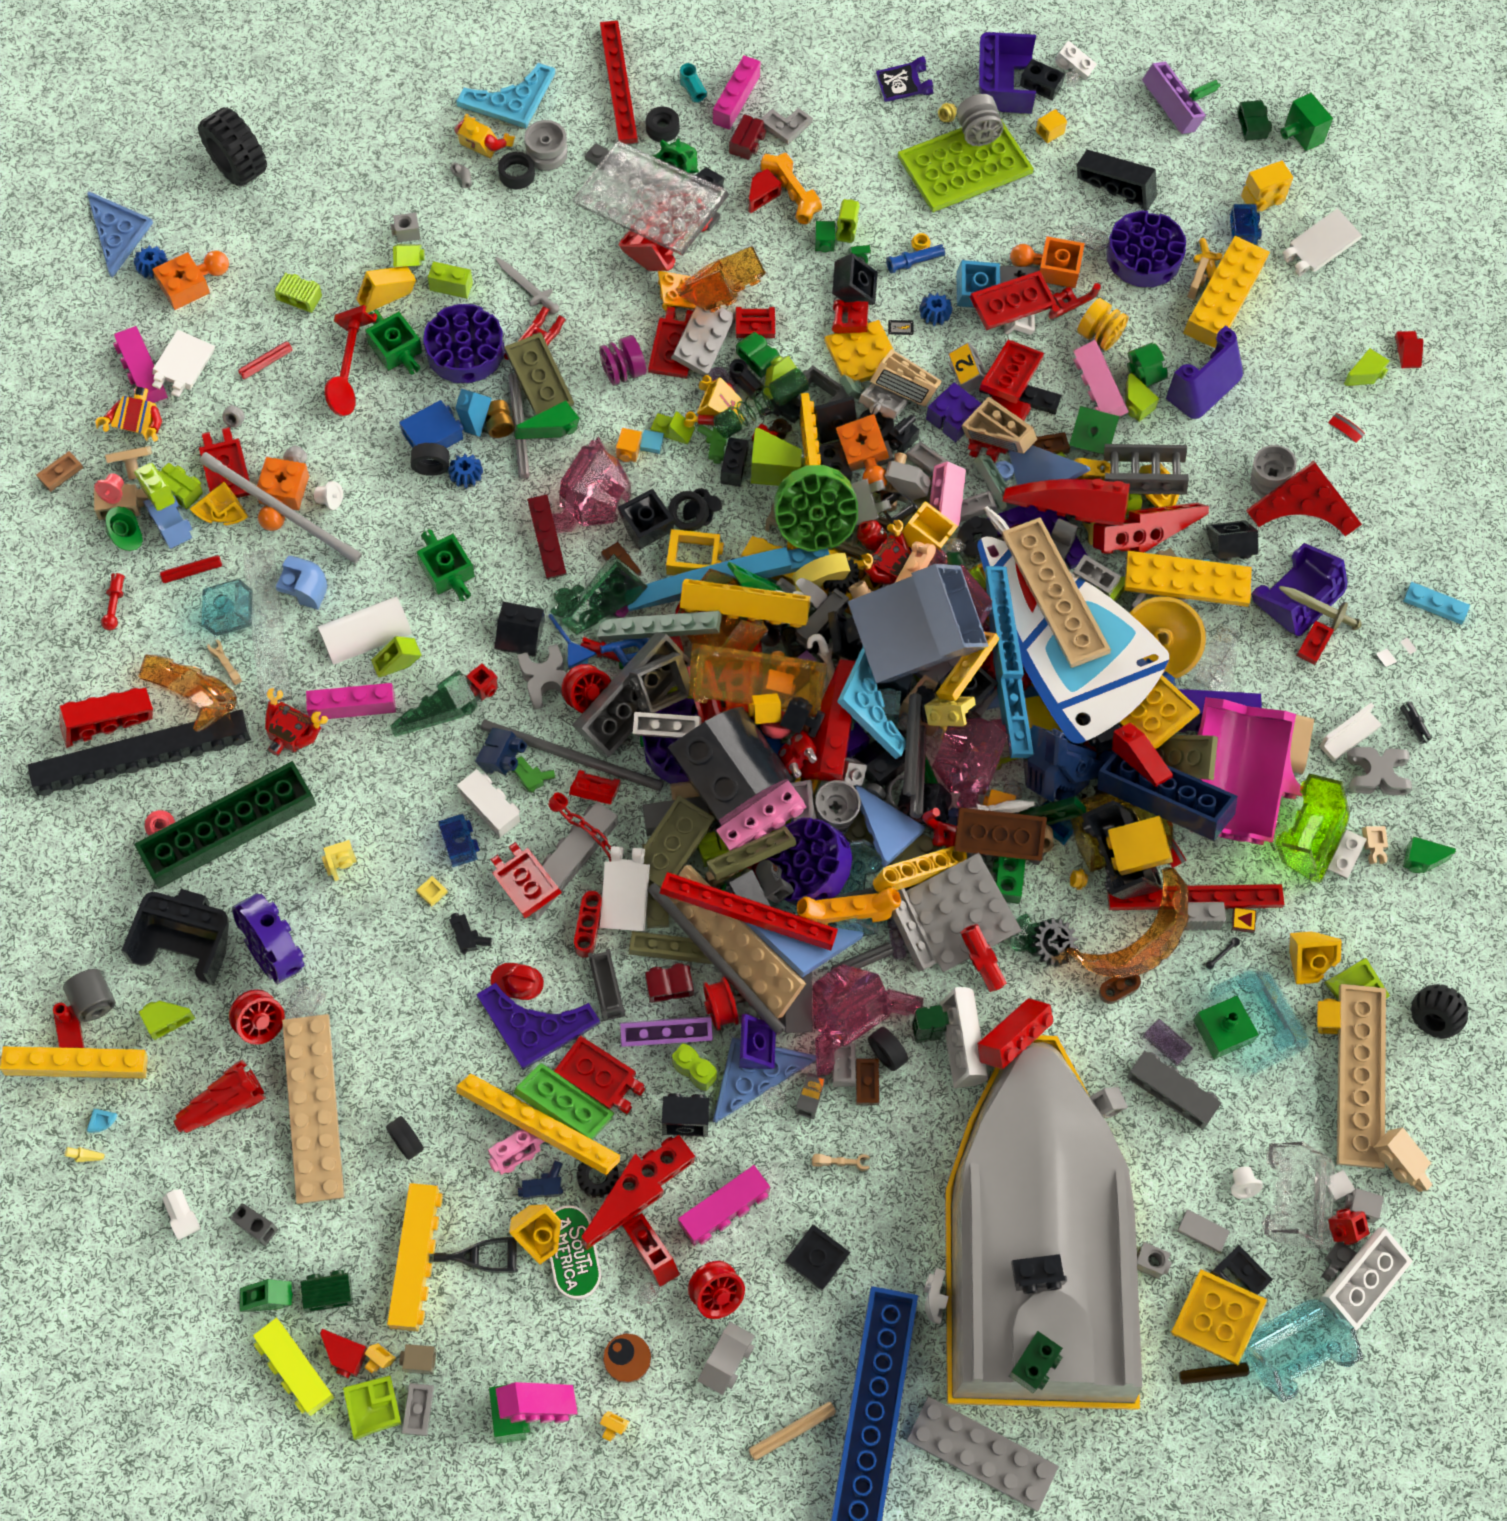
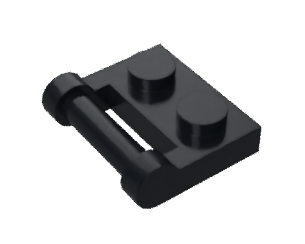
M1240 1245L1210 1272L1219 1278L1233 1283L1222 1272L1227 1268L1250 1292L1257 1295L1273 1280Z

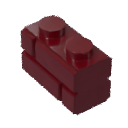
M744 114L729 142V153L746 160H750L752 154L756 155L759 148L758 142L759 140L763 141L766 134L764 121Z

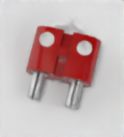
M801 731L800 734L796 733L793 737L791 736L788 739V744H784L778 752L782 763L789 773H793L795 778L801 776L800 769L804 766V759L811 763L817 761L815 756L817 749L806 731Z

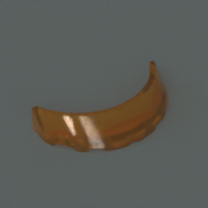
M148 654L144 656L138 675L141 680L170 689L200 707L193 727L195 731L207 729L236 707L237 695L215 676L202 674V670L194 666L176 664L171 658Z
M1165 867L1162 869L1163 897L1158 914L1146 933L1130 946L1108 954H1086L1071 947L1066 949V951L1085 969L1108 977L1126 978L1143 974L1156 968L1162 960L1167 959L1180 943L1184 928L1187 927L1189 918V891L1187 884L1175 868Z

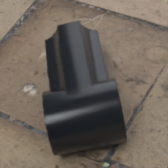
M735 359L730 363V382L738 384L750 398L758 396L764 389V385L749 371L746 362L741 359Z

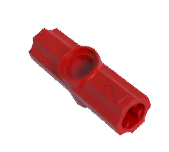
M978 924L964 928L960 932L961 937L970 952L969 957L977 972H980L988 991L992 992L1003 988L1007 983L997 964V957L991 946L987 944Z

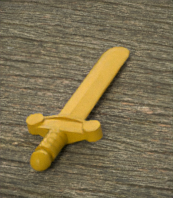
M1200 238L1199 244L1202 253L1195 255L1193 261L1199 263L1202 257L1209 259L1206 272L1210 281L1217 269L1215 261L1221 260L1222 254L1211 252L1206 239Z

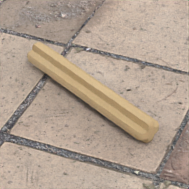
M828 1402L757 1443L749 1449L751 1457L754 1460H758L830 1418L836 1413L835 1407L831 1402Z

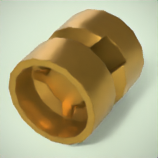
M504 400L491 401L485 419L489 435L493 438L509 436L513 433L515 427L507 402Z

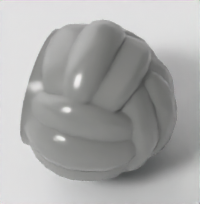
M234 405L228 406L222 414L224 423L234 428L240 426L245 419L243 410Z
M294 445L286 450L283 458L288 461L305 463L307 453L301 447Z

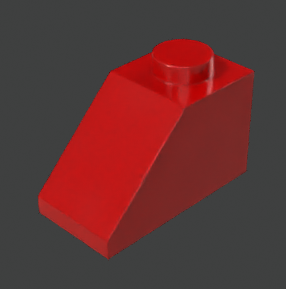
M768 168L756 173L752 177L748 208L750 213L781 195V182Z
M322 1329L320 1334L331 1365L337 1369L336 1374L349 1379L350 1375L357 1378L366 1358L364 1353L367 1347Z

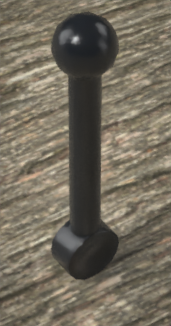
M1236 937L1232 938L1230 944L1212 961L1206 962V968L1213 969L1214 964L1233 947H1237L1240 944V940Z

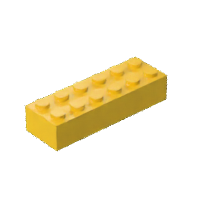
M1234 236L1188 319L1183 334L1216 348L1217 333L1225 325L1229 328L1232 326L1264 267L1270 252Z

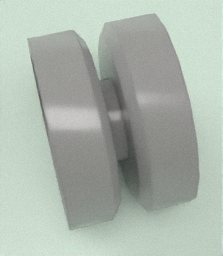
M552 120L537 121L527 128L524 137L526 154L532 158L534 167L549 171L563 165L568 153L567 137L564 128Z

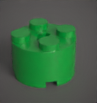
M1156 343L1146 344L1127 353L1130 361L1127 363L1128 371L1132 374L1134 373L1146 387L1168 378L1167 367L1163 368L1162 364L1165 361L1164 356Z

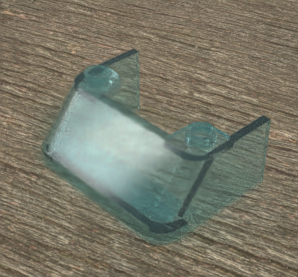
M1246 971L1216 985L1210 993V1000L1238 987L1245 993H1255L1278 1031L1273 1036V1045L1277 1052L1259 1060L1251 1070L1253 1074L1302 1052L1308 1046L1309 1037L1271 973L1267 971Z

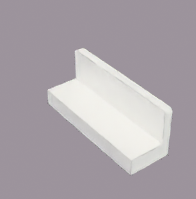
M1372 703L1323 739L1319 747L1333 762L1381 727L1382 724L1370 713L1374 707Z

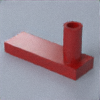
M64 1003L55 1004L53 1014L59 1048H85L81 1024L72 1007L66 1006Z

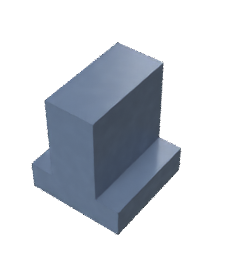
M933 564L911 573V577L848 601L876 683L892 682L955 657L966 656L989 647L961 566Z

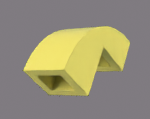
M845 553L827 555L813 560L793 574L792 578L796 591H801L796 586V581L799 578L807 579L821 587L825 580H844L850 572V567Z

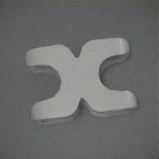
M557 644L548 646L549 658L543 663L532 662L528 653L518 655L522 676L528 682V694L535 710L543 707L542 696L544 692L555 689L562 695V682L567 673L563 671V658Z
M1355 747L1347 752L1348 762L1361 766L1366 772V775L1356 776L1350 781L1349 790L1352 793L1371 794L1377 786L1386 795H1407L1412 791L1411 781L1397 776L1393 770V767L1404 766L1410 760L1407 750L1390 748L1385 750L1382 756L1379 755L1376 749L1371 747Z

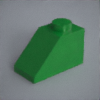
M1413 836L1407 844L1403 867L1413 873H1426L1449 861L1455 854L1456 848Z
M266 1279L241 1287L240 1312L278 1310L291 1306L293 1298L292 1281Z

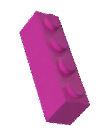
M743 55L713 108V124L728 130L731 129L760 77L761 61Z
M137 326L115 333L116 342L113 345L117 354L122 353L123 355L120 360L124 370L129 369L130 373H127L131 385L135 384L138 387L148 389L146 401L155 403L168 398L163 385L161 389L152 386L155 381L152 374L155 366Z
M392 683L306 691L308 715L311 717L314 712H321L319 720L322 716H326L328 719L396 713L395 692Z
M753 1165L680 1216L678 1224L694 1246L698 1243L703 1245L712 1238L711 1234L718 1229L719 1231L726 1229L731 1224L730 1220L738 1216L741 1218L750 1211L749 1207L754 1203L759 1205L769 1197L770 1186L756 1166Z
M514 1382L496 1388L500 1419H510L511 1423L524 1420L526 1423H532L540 1420V1423L554 1421L557 1424L567 1422L570 1416L578 1414L573 1385Z

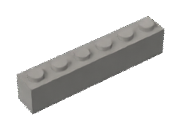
M596 802L593 806L590 805L583 814L585 821L594 828L599 829L606 838L618 825V815L599 802ZM575 825L571 827V833L558 842L555 852L552 855L548 854L543 861L542 867L561 892L600 846L590 834ZM598 833L595 835L600 842L604 840ZM556 898L531 914L530 917L538 921Z

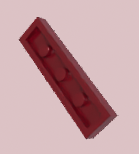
M548 495L528 498L527 501L546 579L567 575Z

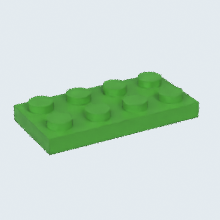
M542 1063L514 1091L515 1095L537 1110L592 1140L613 1119L615 1114Z

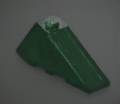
M613 554L561 620V623L578 635L597 624L600 619L613 615L620 608L635 602L648 586L626 563Z
M458 670L441 681L436 686L438 690L430 697L425 695L416 709L410 708L393 722L390 727L394 737L472 714L476 707H478L476 697L461 671Z

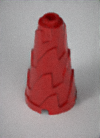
M243 1060L238 1061L224 1071L220 1078L207 1087L208 1089L192 1099L189 1105L175 1115L176 1120L173 1122L179 1132L184 1131L188 1133L199 1127H205L224 1116H229L244 1108L248 1109L266 1099V1096L262 1095L264 1090L253 1071L250 1069L245 1072L244 1067L247 1064Z

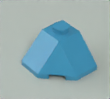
M461 388L455 408L464 427V432L480 437L492 398Z

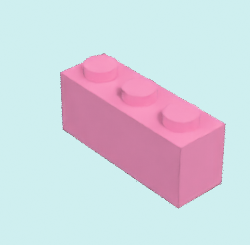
M947 461L934 466L929 504L959 526L966 469Z

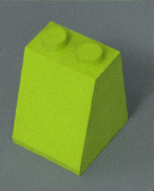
M755 428L751 484L779 486L791 472L805 467L806 458H802V449L760 428Z

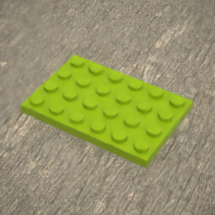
M1004 123L1001 135L995 141L986 145L973 146L968 144L961 127L901 150L897 156L932 212L1033 174L1034 170Z

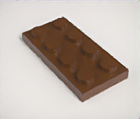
M959 807L954 851L1042 861L1047 817Z

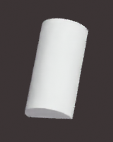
M397 596L317 626L333 665L386 645L395 636L406 637L412 635L408 620Z
M954 988L940 1002L943 1012L947 1011L949 1018L945 1037L954 1088L976 1086L988 1080L986 1064L981 1063L977 1043L982 1040L974 991L970 988Z
M1377 1228L1322 1295L1320 1301L1328 1313L1337 1321L1357 1331L1413 1261L1386 1228Z

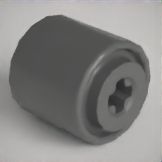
M99 969L82 971L69 978L63 985V990L79 1021L99 1019L106 1015L116 1004Z

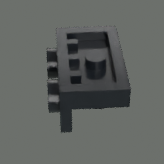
M1060 1254L1011 1261L1016 1291L1023 1290V1294L1038 1292L1037 1288L1047 1287L1048 1291L1059 1290L1067 1282Z

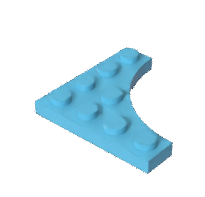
M537 63L522 83L517 86L513 84L501 88L500 92L488 93L487 90H473L464 87L456 101L457 106L527 128L555 75V68Z
M862 647L837 702L886 751L897 759L903 754L906 747V739L897 730L892 720L888 721L885 716V712L882 709L885 707L881 691L877 690V683L875 682L864 647Z

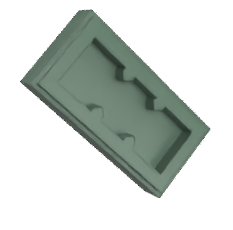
M845 374L839 378L846 393L859 400L861 394L866 390L864 385L859 380L856 381Z

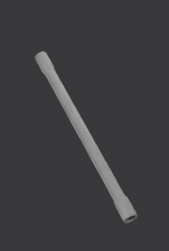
M207 452L201 456L199 463L220 474L267 506L272 507L281 515L338 551L354 564L361 558L362 553L338 540L229 469L218 459Z

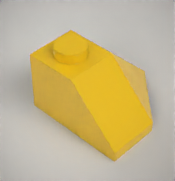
M1312 931L1290 933L1289 954L1295 983L1309 984L1318 983L1325 977L1323 974L1331 966L1335 967L1341 961L1342 940Z
M546 1204L529 1205L511 1218L509 1233L540 1265L558 1252L561 1220Z

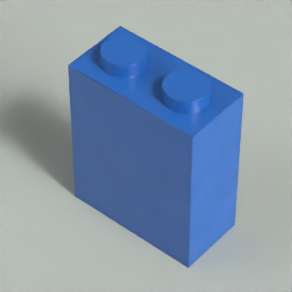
M442 400L399 422L401 433L412 448L421 443H436L448 448L463 440L462 431H464V427L460 420H455L452 409L449 405L445 406Z

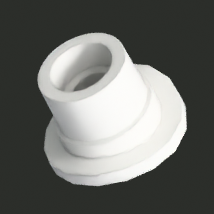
M331 481L326 486L316 487L314 491L315 502L325 504L329 510L337 509L343 499L341 485Z
M1240 1167L1233 1171L1235 1183L1231 1187V1193L1234 1197L1238 1199L1251 1198L1262 1190V1181L1256 1180L1250 1167Z

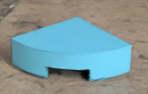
M93 1109L86 1131L97 1133L106 1130L114 1123L117 1114Z

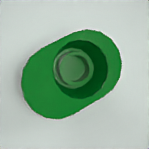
M117 506L111 508L105 517L108 537L120 549L125 551L137 550L142 545L143 537L135 514L125 507Z

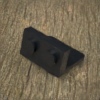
M924 783L923 814L938 808L940 815L934 819L947 823V813L952 803V795L941 783ZM902 787L897 805L899 807L898 810L912 818L910 816L911 796L904 795ZM922 816L919 819L912 818L920 824H925L934 833V828L926 824Z

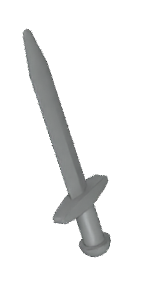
M498 257L495 258L500 267L534 297L530 301V306L542 303L549 309L551 314H556L559 311L558 304H554L548 299L552 294V289L541 292L510 264Z

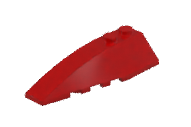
M1102 479L1044 480L1006 488L1002 502L1022 507L1033 505L1039 511L1053 510L1057 511L1059 516L1065 517L1066 514L1075 516V520L1123 526L1128 507L1130 484L1121 481L1108 482Z
M840 659L817 710L825 713L824 719L816 737H810L817 749L815 754L817 761L811 763L806 759L803 760L804 766L800 769L801 778L829 782L833 780L843 781L853 717L837 701L856 661Z

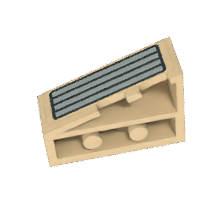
M892 349L882 360L870 382L925 407L942 382Z
M989 396L961 425L967 438L1022 454L1037 440L1032 426Z

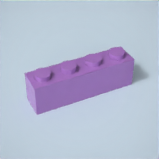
M1166 61L1153 63L1142 81L1181 134L1195 132L1206 117L1205 113L1196 101H1192L1188 90Z
M710 1016L620 1022L621 1046L712 1041V1020Z

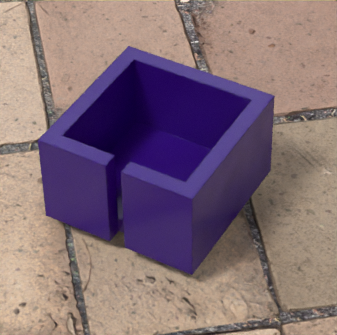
M953 382L928 406L926 420L936 428L941 429L943 418H946L944 419L942 432L956 443L965 435L961 425L982 403Z

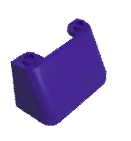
M1226 325L1217 333L1216 348L1210 355L1211 360L1199 370L1191 364H1184L1174 372L1165 399L1192 419L1201 418L1242 379L1244 371L1237 336Z
M1303 543L1293 552V568L1270 590L1269 587L1260 585L1251 593L1253 602L1296 636H1301L1323 614L1289 598L1279 589V586L1296 589L1332 606L1345 593L1348 585L1344 560L1306 543Z

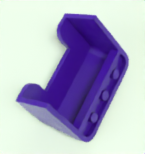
M985 32L980 37L979 91L981 94L992 96L1000 112L1032 114L1036 91L1014 90V69H1025L1031 59H1033L1036 35Z

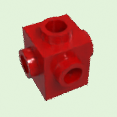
M483 663L466 676L467 690L473 697L478 696L483 701L485 698L493 696L497 691L498 677Z
M1341 1209L1336 1211V1215L1328 1219L1329 1229L1334 1242H1344L1345 1245H1351L1370 1234L1364 1211L1350 1212V1209Z

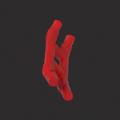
M543 306L539 314L532 321V324L518 341L541 332L548 346L559 334L566 319L559 315L548 332L542 330L540 327L549 312V309ZM504 353V358L509 360L506 353Z

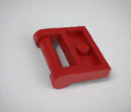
M834 301L833 310L835 315L834 322L832 323V331L834 333L868 332V302ZM843 312H848L847 323L842 322Z
M736 307V338H746L753 332L762 335L764 338H775V307H769V309H742V307Z
M578 770L577 776L570 786L569 795L611 805L619 791L621 780L616 778L611 780Z

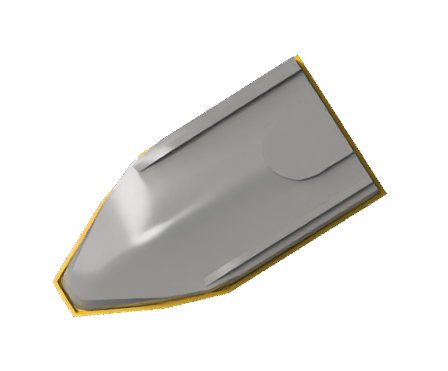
M1040 1035L1004 1069L995 1067L967 1123L945 1189L946 1296H949L946 1304L947 1404L1139 1410V1393L1142 1389L1135 1209L1129 1168L1109 1125L1091 1100L1058 1036ZM1060 1254L1064 1276H1067V1282L1062 1285L1061 1289L1048 1291L1047 1287L1037 1288L1038 1292L1023 1294V1290L1016 1291L1011 1265L1012 1260ZM1039 1331L1063 1348L1059 1354L1063 1358L1055 1370L1050 1368L1046 1374L1050 1379L1043 1390L1037 1388L1032 1393L1011 1379L1009 1374L1036 1332Z

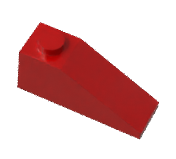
M1131 722L1113 732L1112 750L1155 787L1173 777L1172 772L1146 735Z
M642 1213L622 1225L659 1287L680 1275L673 1257Z

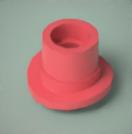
M109 474L105 480H98L94 488L102 500L110 504H116L122 499L123 493L121 489L124 481L116 474Z
M154 811L145 820L144 827L146 833L150 836L175 823V819L166 811Z

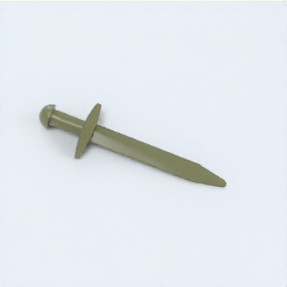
M1279 586V589L1289 598L1332 618L1331 628L1336 631L1341 622L1351 626L1352 630L1360 629L1362 625L1360 619H1354L1345 615L1348 607L1347 602H1343L1339 609H1335L1301 591Z

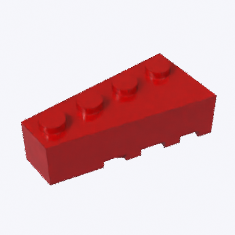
M146 687L140 689L132 688L126 692H113L107 696L90 697L83 701L67 702L64 705H60V729L66 748L74 746L73 742L83 739L84 742L92 740L93 735L101 732L105 733V735L113 733L119 726L128 728L151 720L153 718V707Z

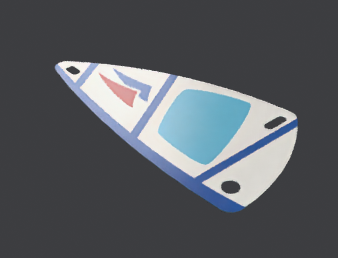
M983 537L978 541L977 547L984 572L986 566H1003L1007 568L1022 665L1066 738L1073 743H1083L1107 731L1128 716L1147 697L1158 682L1169 661L1168 651L1124 608L1099 589L1070 572L1111 649L1108 655L1070 668L1006 543L993 537ZM995 545L999 553L998 557H992L987 547ZM1152 654L1159 656L1157 661L1142 667L1136 663L1137 660ZM1079 713H1087L1091 721L1088 725L1081 726L1077 724L1076 716Z

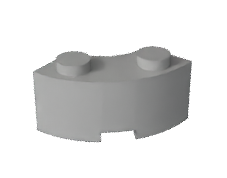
M729 1322L705 1363L697 1381L721 1395L724 1394L727 1387L732 1389L738 1378V1375L735 1373L743 1358L748 1359L755 1347L751 1344L755 1335Z

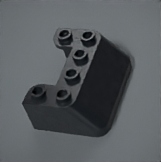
M1110 801L1082 814L1084 820L1082 822L1083 829L1087 834L1097 838L1099 843L1097 845L1098 852L1101 857H1104L1107 864L1105 865V870L1108 876L1106 877L1107 882L1104 885L1109 894L1125 900L1163 889V883L1157 867L1126 875H1121L1118 870L1115 871L1111 858L1115 856L1113 849L1109 850L1106 837L1109 836L1108 830L1138 822L1139 820L1133 810L1115 801Z
M149 892L141 900L121 951L129 963L140 966L150 964L154 960L158 948L198 958L199 961L195 969L197 979L203 983L214 985L226 955L229 918L223 910L158 892Z

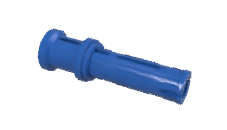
M942 244L913 253L902 252L899 256H888L886 258L887 268L891 274L899 269H910L914 264L945 256V249Z

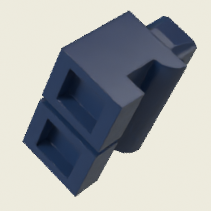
M492 728L484 743L486 746L483 745L475 762L485 773L493 774L494 771H498L500 774L506 775L508 771H515L518 765V760L515 756L517 753L525 752L527 744L522 739L516 737L512 731Z

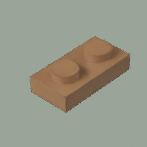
M68 451L36 474V476L51 492L82 470L83 466Z

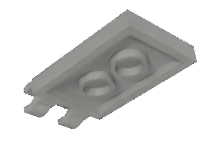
M864 479L851 484L858 501V521L856 526L864 521L879 519V512L891 509L889 500L875 504L872 496L873 492L885 489L882 480L869 484L868 479Z

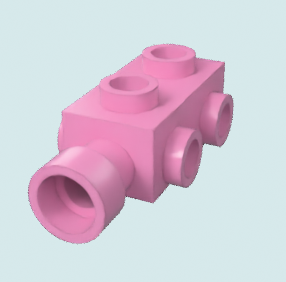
M523 1129L517 1130L510 1137L488 1149L491 1158L488 1160L489 1165L494 1172L499 1171L501 1175L510 1173L523 1161L532 1160L535 1154L541 1151L539 1145L545 1141ZM526 1150H531L527 1154L524 1153Z

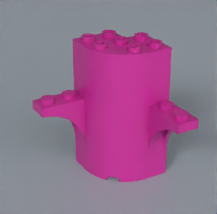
M1205 698L1202 720L1197 735L1218 737L1214 780L1202 781L1238 796L1235 815L1218 837L1264 845V841L1273 843L1281 797L1296 800V796L1305 797L1306 788L1297 782L1292 771L1290 758L1296 714L1283 710L1249 707L1225 699Z

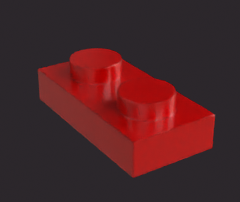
M1315 621L1296 656L1316 665L1334 629Z

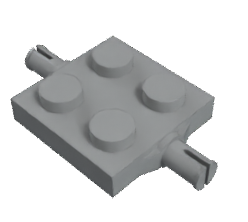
M872 383L861 394L858 402L870 409L871 414L872 412L877 414L879 411L884 417L895 419L906 407L908 400Z

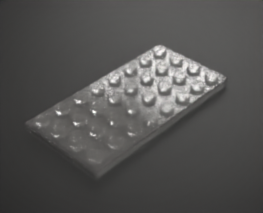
M617 141L572 201L596 215L683 256L729 196V193L719 186Z

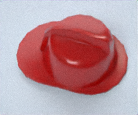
M517 963L499 965L493 970L490 980L491 985L496 983L508 997L520 1000L536 998L544 987L542 974L536 968Z

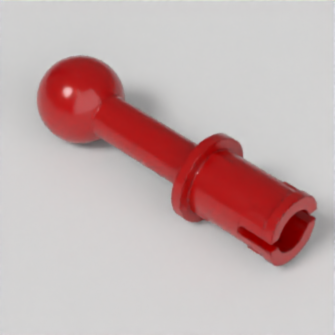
M115 573L111 574L110 586L106 591L110 598L107 614L102 617L101 625L108 631L114 630L118 626V619L115 614L118 598L123 597L122 588L125 576L120 573H116V576Z

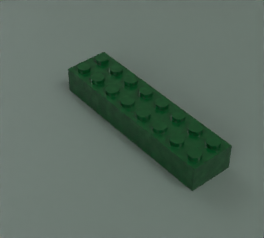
M291 761L136 842L134 846L156 886L160 889L316 806V802L296 765Z

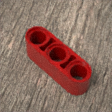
M596 891L586 892L581 900L574 936V948L576 954L582 958H587L588 953H594L602 906V898ZM589 901H596L598 903L594 907L587 905ZM587 921L594 923L591 927L583 926ZM582 942L590 944L587 948L579 947V944Z

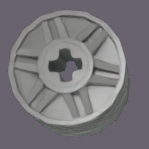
M988 94L973 95L965 99L958 106L957 117L968 144L973 146L989 144L995 141L1003 132V123L992 96Z
M1270 445L1262 448L1255 455L1250 484L1258 496L1265 497L1295 475L1297 461L1289 449L1283 446Z
M833 780L827 782L820 787L814 799L816 819L830 824L840 832L845 831L851 826L860 810L861 799L858 791L846 781ZM832 806L835 810H838L837 813H834V810L831 809Z

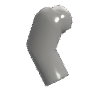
M453 163L450 167L451 172L456 177L462 179L463 188H470L472 186L470 170L461 164Z

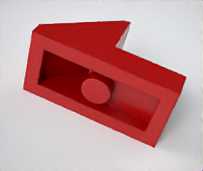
M1397 331L1395 339L1401 368H1421L1423 338H1417L1416 331Z

